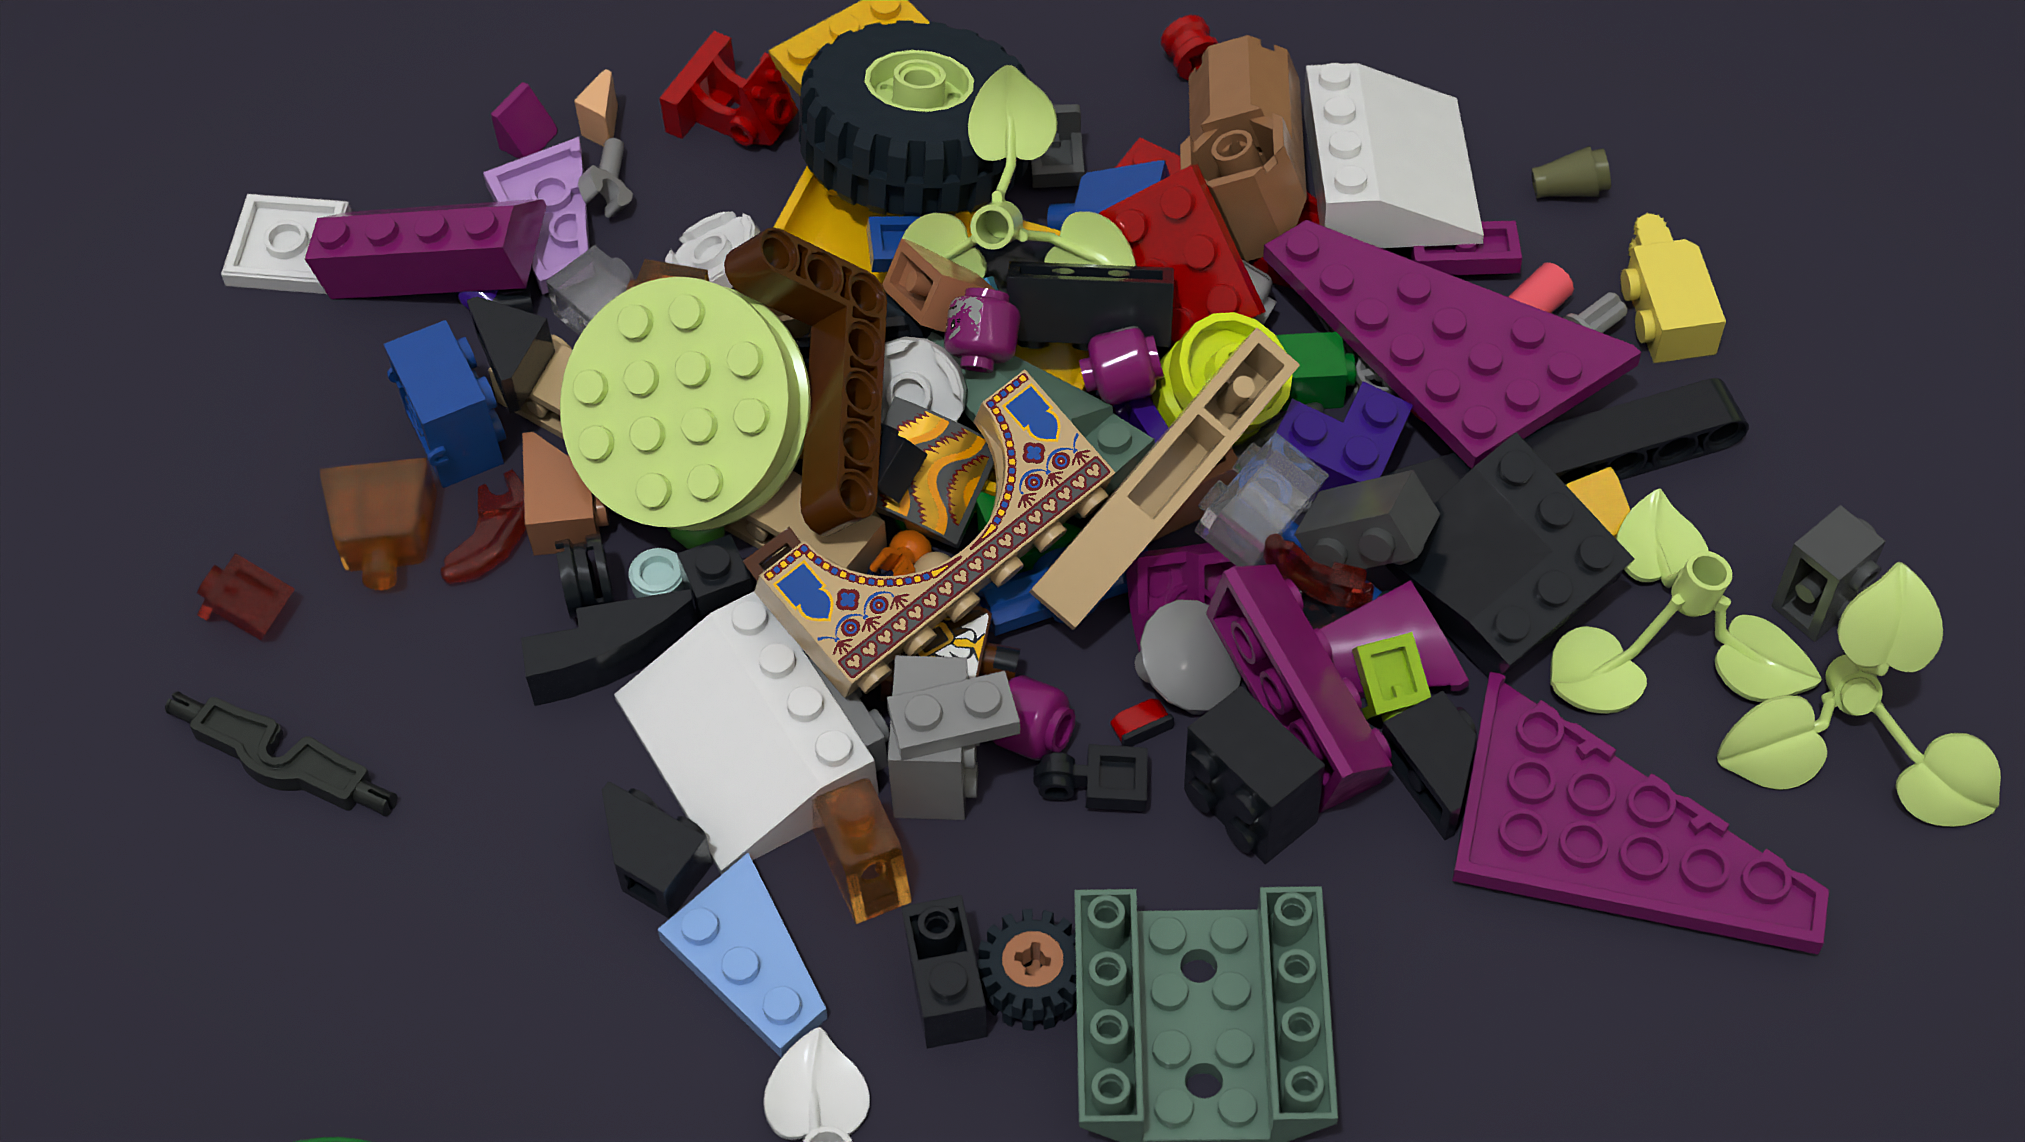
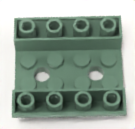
M1322 886L1260 887L1258 909L1137 911L1136 889L1075 890L1079 1127L1118 1142H1289L1337 1124L1338 1112ZM1203 960L1211 964L1216 974L1206 982L1197 983L1187 979L1181 969L1190 961ZM1196 1074H1210L1218 1080L1221 1090L1213 1097L1199 1098L1189 1092L1186 1083L1189 1078Z

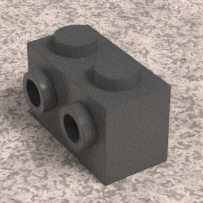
M1409 470L1319 491L1296 530L1295 536L1322 577L1346 572L1348 574H1357L1367 568L1390 563L1402 565L1417 558L1423 551L1424 544L1438 520L1440 512L1414 470Z
M1838 506L1794 543L1771 607L1812 641L1816 642L1839 622L1848 604L1878 577L1881 567L1877 564V561L1886 541L1876 533L1868 522L1856 518L1843 506Z

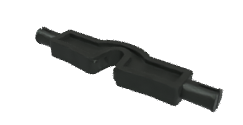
M176 691L171 694L173 700L168 698L166 702V713L190 723L192 732L197 740L239 759L245 771L254 780L267 787L283 791L304 790L347 811H350L356 803H359L380 813L382 816H388L391 813L390 808H395L397 794L371 783L366 767L339 755L313 737H303L285 755L272 757L283 736L280 725L272 718L241 709L213 696L203 704Z

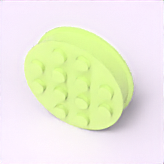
M667 277L644 282L628 289L607 303L591 319L575 343L564 372L560 397L561 427L567 452L575 470L588 489L603 504L627 519L655 527L690 531L711 530L727 526L749 516L766 504L787 481L797 464L804 447V437L811 412L810 384L805 362L796 341L783 322L768 307L741 294L737 290L691 277Z

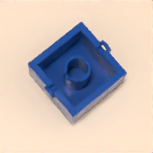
M444 320L385 343V351L391 366L387 376L391 382L397 385L404 410L442 488L504 464L498 442L507 438L502 423L495 409H493L498 407L487 378L485 376L479 378L476 371L472 370L478 366L466 337L464 336L456 340L447 321Z

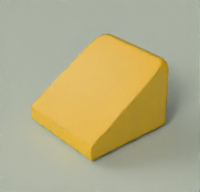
M1612 467L1602 469L1566 484L1616 538L1621 524L1631 510L1619 479Z

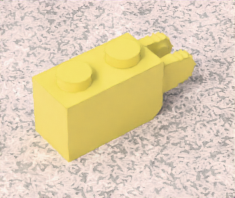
M1646 213L1640 218L1637 217L1633 229L1636 238H1632L1628 249L1630 256L1628 269H1623L1621 272V289L1625 300L1633 302L1636 311L1635 328L1640 343H1647L1653 363L1716 355L1726 320L1699 246L1686 239L1673 241L1670 230L1666 227L1667 222H1664V218L1659 217V214Z

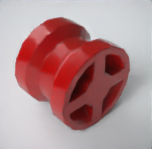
M1187 15L1177 19L1165 29L1161 37V46L1167 56L1174 59L1173 66L1180 77L1189 80V76L1194 68L1198 70L1201 66L1202 55L1207 47L1218 44L1216 38L1210 36V29L1205 20L1198 15Z

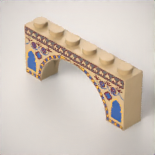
M1023 370L983 401L973 421L982 433L992 454L996 473V496L988 523L980 534L961 552L947 561L924 571L899 576H876L862 574L841 567L823 557L804 540L759 575L754 593L844 698H847L858 688L865 694L872 691L891 674L892 670L888 664L895 659V656H899L903 652L908 656L918 654L937 636L932 630L947 616L954 623L963 618L980 602L981 599L976 593L991 581L997 587L1005 584L1024 566L1020 560L1022 556L1034 547L1040 553L1046 551L1067 532V529L1062 524L1077 512L1085 519L1109 498L1105 489L1116 472L1026 370Z

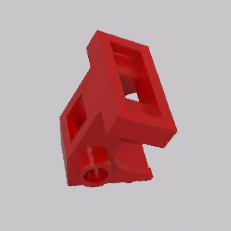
M716 31L712 32L659 98L666 133L683 139L694 124L699 123L732 137L736 142L745 146L751 144L773 145L799 110L790 95L788 85L783 81L781 72L776 68L770 54L765 52L760 58V63L749 77L745 79L735 74L736 68L731 37ZM737 103L740 105V108L733 109L731 106Z

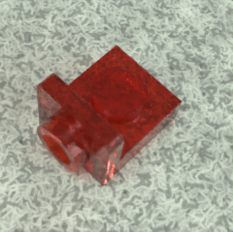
M235 553L224 570L214 565L200 585L197 594L205 599L197 616L207 621L214 612L262 641L295 589Z

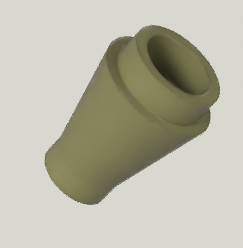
M1587 146L1545 165L1531 168L1533 188L1537 199L1543 197H1599L1600 191L1611 189L1609 164L1604 148L1592 150L1590 146Z

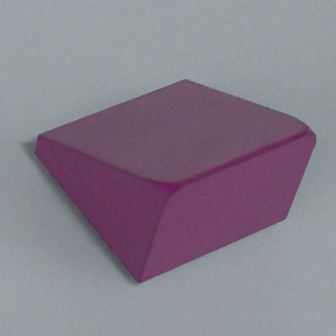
M524 82L519 84L491 113L499 149L518 159L541 151L558 132L554 121L530 86Z

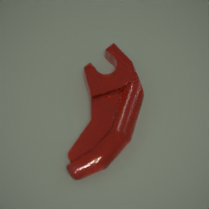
M513 469L503 474L506 486L509 489L505 494H492L486 484L478 487V521L475 532L445 557V566L440 570L441 577L447 584L482 576L508 558L526 531L524 485Z
M1271 534L1266 538L1263 550L1264 561L1267 565L1275 564L1284 580H1292L1298 590L1322 603L1345 608H1360L1372 601L1374 586L1372 583H1365L1367 575L1365 569L1334 562L1333 566L1329 567L1313 561L1294 542L1284 540L1279 534Z

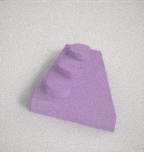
M579 137L483 172L486 186L494 202L543 199L547 205L530 270L542 294L592 276L587 208L578 187L579 177L584 174Z

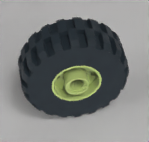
M898 20L893 24L882 25L879 22L865 25L863 29L855 32L849 30L839 35L832 44L826 43L813 57L803 73L799 117L801 155L811 172L814 173L818 181L828 191L833 189L837 192L840 199L852 205L857 203L868 207L869 211L882 215L892 213L921 217L934 212L955 216L956 213L967 210L970 213L977 211L992 200V193L996 191L1006 165V157L996 161H987L980 158L974 151L968 135V121L972 105L984 83L1003 66H1015L1029 80L1030 78L1014 55L1009 56L1003 46L992 39L987 41L979 37L978 33L965 28L959 30L947 27V24L931 21L930 24L913 23V20ZM1016 157V168L1006 194L1026 172L1028 160Z

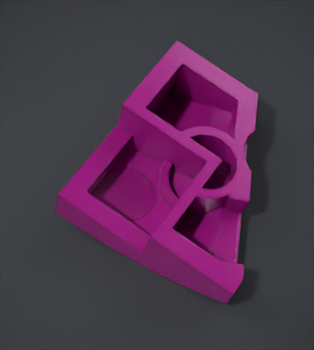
M1218 541L1141 552L1126 569L1131 618L1139 652L1141 651L1140 641L1145 624L1159 607L1175 600H1198L1209 605L1223 572L1232 567L1247 566V548Z
M1411 580L1320 629L1330 643L1333 654L1331 661L1341 678H1348L1354 684L1360 698L1366 697L1352 649L1413 632L1428 687L1451 685V691H1461L1469 686V680L1455 653Z

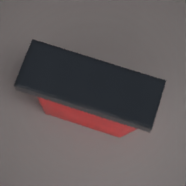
M1150 698L1119 712L1110 721V725L1121 741L1122 746L1133 747L1173 729L1174 717L1172 714L1168 715L1160 700Z

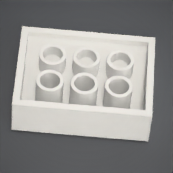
M1329 63L1326 65L1306 66L1304 117L1320 225L1379 248L1483 244L1484 234L1457 98L1359 63Z
M754 591L711 612L614 694L616 702L685 816L695 822L705 832L710 856L721 875L745 854L749 853L753 861L879 795L874 758L803 649Z

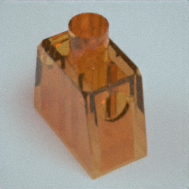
M427 457L320 469V478L331 530L344 569L351 572L362 571V582L370 589L386 590L392 588L397 583V566L419 564L426 556L437 497V488Z
M862 778L812 800L813 832L855 924L911 903L902 848L871 781L868 778ZM873 864L876 866V873L881 874L872 879L862 878L865 869Z

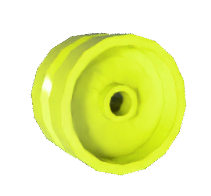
M1235 312L1213 313L1196 322L1160 360L1164 378L1156 380L1157 386L1156 391L1152 395V400L1167 426L1170 427L1233 351L1256 328H1259L1285 351L1276 335L1256 319ZM1293 375L1285 382L1233 446L1243 444L1280 412L1290 396Z

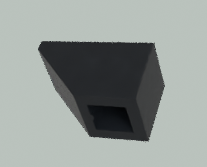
M608 781L602 789L614 865L622 892L670 919L712 866L707 836L702 828L692 820L683 816H678L677 819H674L660 811L655 802L645 793L634 788L629 789L627 792Z
M962 895L901 906L926 1048L929 1049L987 1037L986 1006Z

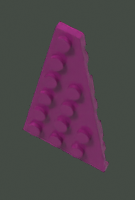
M1308 220L1264 245L1263 259L1404 401L1413 404L1412 409L1471 469L1514 433L1517 432L1524 439L1639 364L1641 351L1630 343Z
M1495 672L1489 673L1452 881L1819 954L1824 944L1829 889L1806 874L1791 870L1782 858L1767 848L1762 853L1728 831L1730 824L1691 798L1676 794L1671 790L1668 783L1653 773L1647 777L1615 756V748L1577 723L1565 721L1560 717L1556 709L1544 701L1540 700L1536 704L1504 683L1506 676Z

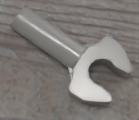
M610 138L605 141L599 168L592 165L579 177L578 181L579 191L585 203H588L598 193L604 196L607 201L605 207V216L607 218H611L621 212L632 201L633 197L632 191L618 179L624 144L617 138Z

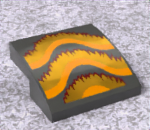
M895 396L883 424L898 430V436L906 438L928 455L900 503L892 501L878 492L875 511L904 522L907 530L917 531L926 537L959 548L976 511V499L981 491H985L995 468L988 444L982 434L936 412Z

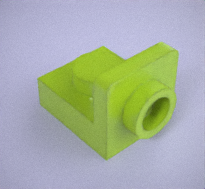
M1413 632L1357 646L1352 649L1368 704L1367 707L1362 708V713L1366 720L1381 716L1382 722L1431 697Z

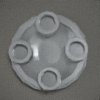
M1175 600L1159 607L1146 622L1140 641L1141 651L1135 658V669L1138 676L1143 681L1151 683L1152 687L1167 702L1193 715H1201L1235 691L1240 685L1242 676L1206 615L1209 605L1198 600Z

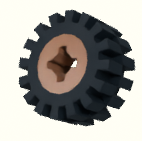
M1033 909L1022 910V921L1019 922L1015 921L1012 913L1003 916L1002 929L1000 930L993 924L987 930V942L981 940L978 948L979 959H977V968L984 999L987 998V1009L994 1016L1001 1011L1003 1023L1011 1027L1016 1018L1021 1019L1022 1028L1027 1031H1033V1021L1042 1020L1044 1030L1055 1027V1016L1057 1015L1064 1022L1073 1016V1004L1077 1006L1075 933L1072 935V923L1063 917L1058 925L1055 924L1054 912L1043 910L1041 920H1033ZM1032 960L1031 965L1025 968L1024 965Z

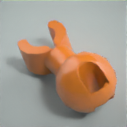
M901 531L892 538L889 547L882 549L869 568L872 572H876L878 569L893 571L892 576L915 573L914 564L924 554L932 552L931 542L917 531Z

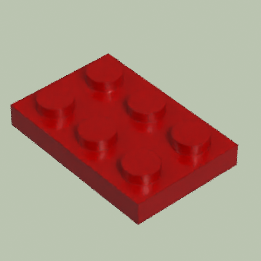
M1198 164L1190 165L1099 212L1100 215L1107 217L1115 223L1122 231L1132 248L1136 266L1174 268L1171 347L1180 341L1183 335L1196 322L1213 313L1235 312L1250 318L1266 313Z

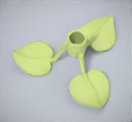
M1006 65L997 70L984 83L977 94L968 121L969 139L974 151L980 158L987 161H996L1006 157L1004 171L996 191L992 193V202L977 210L973 215L970 224L972 236L969 238L967 229L961 220L950 214L936 212L916 219L905 231L902 238L977 273L982 278L986 275L987 264L984 256L974 246L979 244L986 249L994 250L1004 247L1015 239L1021 242L1028 240L1048 242L1055 245L1047 253L1044 263L1136 266L1132 248L1122 231L1115 223L1098 213L1079 211L1070 214L1062 225L1060 236L1051 232L1032 231L1022 228L1023 218L1021 212L1013 203L1005 200L1006 191L1016 168V157L1022 160H1034L1042 156L1055 140L1058 121L1056 111L1048 96L1015 66Z
M1661 489L1651 492L1631 509L1621 524L1616 539L1635 559L1625 570L1627 574L1640 582H1654L1661 579L1662 584L1666 588L1672 587L1670 602L1631 647L1624 652L1617 638L1605 630L1585 626L1567 632L1557 642L1553 650L1550 667V685L1553 686L1555 693L1569 704L1593 713L1609 714L1620 712L1634 705L1642 696L1647 686L1645 673L1631 660L1644 649L1675 612L1680 611L1686 616L1697 617L1706 615L1714 610L1715 637L1724 644L1715 655V667L1724 683L1733 692L1748 700L1764 702L1776 696L1796 695L1817 687L1822 680L1816 667L1805 652L1773 623L1754 615H1739L1732 620L1728 630L1726 629V610L1731 601L1723 594L1732 581L1731 567L1723 557L1708 551L1706 542L1699 531L1673 507Z
M1902 562L1894 564L1883 577L1859 593L1842 613L1837 631L1838 640L1845 655L1834 659L1826 670L1825 679L1830 692L1824 693L1821 697L1823 708L1820 717L1815 721L1814 711L1810 703L1801 696L1783 695L1773 697L1748 711L1730 729L1716 755L1722 767L1755 784L1776 790L1795 788L1815 777L1825 763L1827 747L1823 738L1818 733L1828 728L1834 708L1838 706L1844 713L1854 716L1865 715L1872 711L1907 756L1915 762V764L1905 769L1898 776L1896 790L1902 804L1916 818L1938 826H1965L1990 816L1999 806L2000 767L1997 758L1985 742L1967 733L1945 734L1933 740L1923 755L1916 749L1881 702L1883 691L1876 675L1884 676L1889 666L1903 672H1915L1923 669L1939 651L1943 638L1942 618L1935 599L1924 582Z

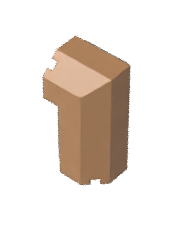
M1246 35L1208 46L1202 55L1201 66L1198 70L1194 68L1189 76L1190 136L1180 145L1181 170L1190 165L1198 164L1241 258L1247 262L1263 257L1264 245L1297 226L1307 195L1300 79L1287 49L1274 45V51L1261 47L1260 39Z

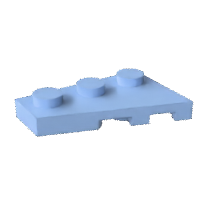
M749 853L745 854L657 929L660 940L781 1058L798 1040L828 1019L826 1007Z

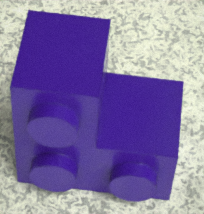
M1364 381L1358 389L1342 422L1292 399L1259 469L1276 472L1287 482L1290 491L1311 501H1314L1319 491L1379 478L1384 471L1413 404Z

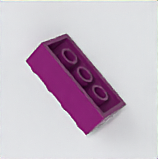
M543 199L350 211L320 217L316 220L305 261L330 299L526 288L547 205Z
M1275 564L1232 567L1223 572L1206 615L1253 697L1325 764L1319 812L1322 813L1380 784L1393 766L1390 762L1391 750L1388 742L1377 728L1371 729L1360 710L1362 702L1356 687L1348 678H1341L1331 661L1333 654L1328 639L1319 628H1312L1303 613V599L1297 586L1290 579L1284 580Z

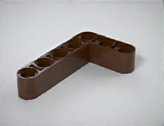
M775 227L767 228L726 255L724 262L725 273L734 289L741 294L811 326L808 371L811 412L804 437L800 506L801 514L809 528L818 535L829 536L871 516L877 505L887 314L886 292L877 277L869 271L782 229Z

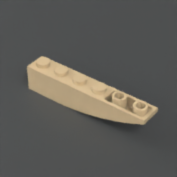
M1256 328L1233 351L1029 593L1074 630L1211 472L1300 364L1259 328Z

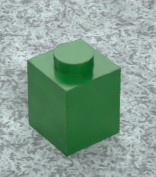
M1337 332L1276 335L1287 354L1300 364L1292 374L1290 396L1280 411H1287L1292 399L1303 404L1321 403L1324 409L1343 408L1346 386L1355 385L1356 369L1354 354L1344 353L1342 337Z

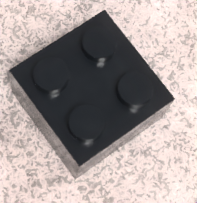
M1242 686L1238 687L1188 727L1184 778L1185 792L1190 801L1200 811L1204 813L1210 811L1225 825L1229 838L1240 850L1246 853L1252 851L1266 865L1317 823L1325 764Z

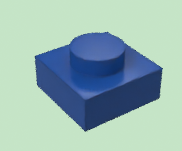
M868 217L866 230L872 272H888L905 231L920 217Z

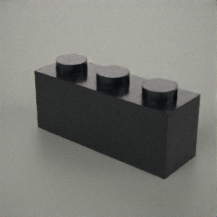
M1009 261L1007 294L1010 296L1009 302L1018 308L1021 315L1017 339L1019 346L1040 349L1048 347L1050 342L1072 343L1073 348L1088 351L1089 341L1095 335L1136 326L1143 331L1145 337L1154 336L1157 351L1159 347H1171L1174 268Z

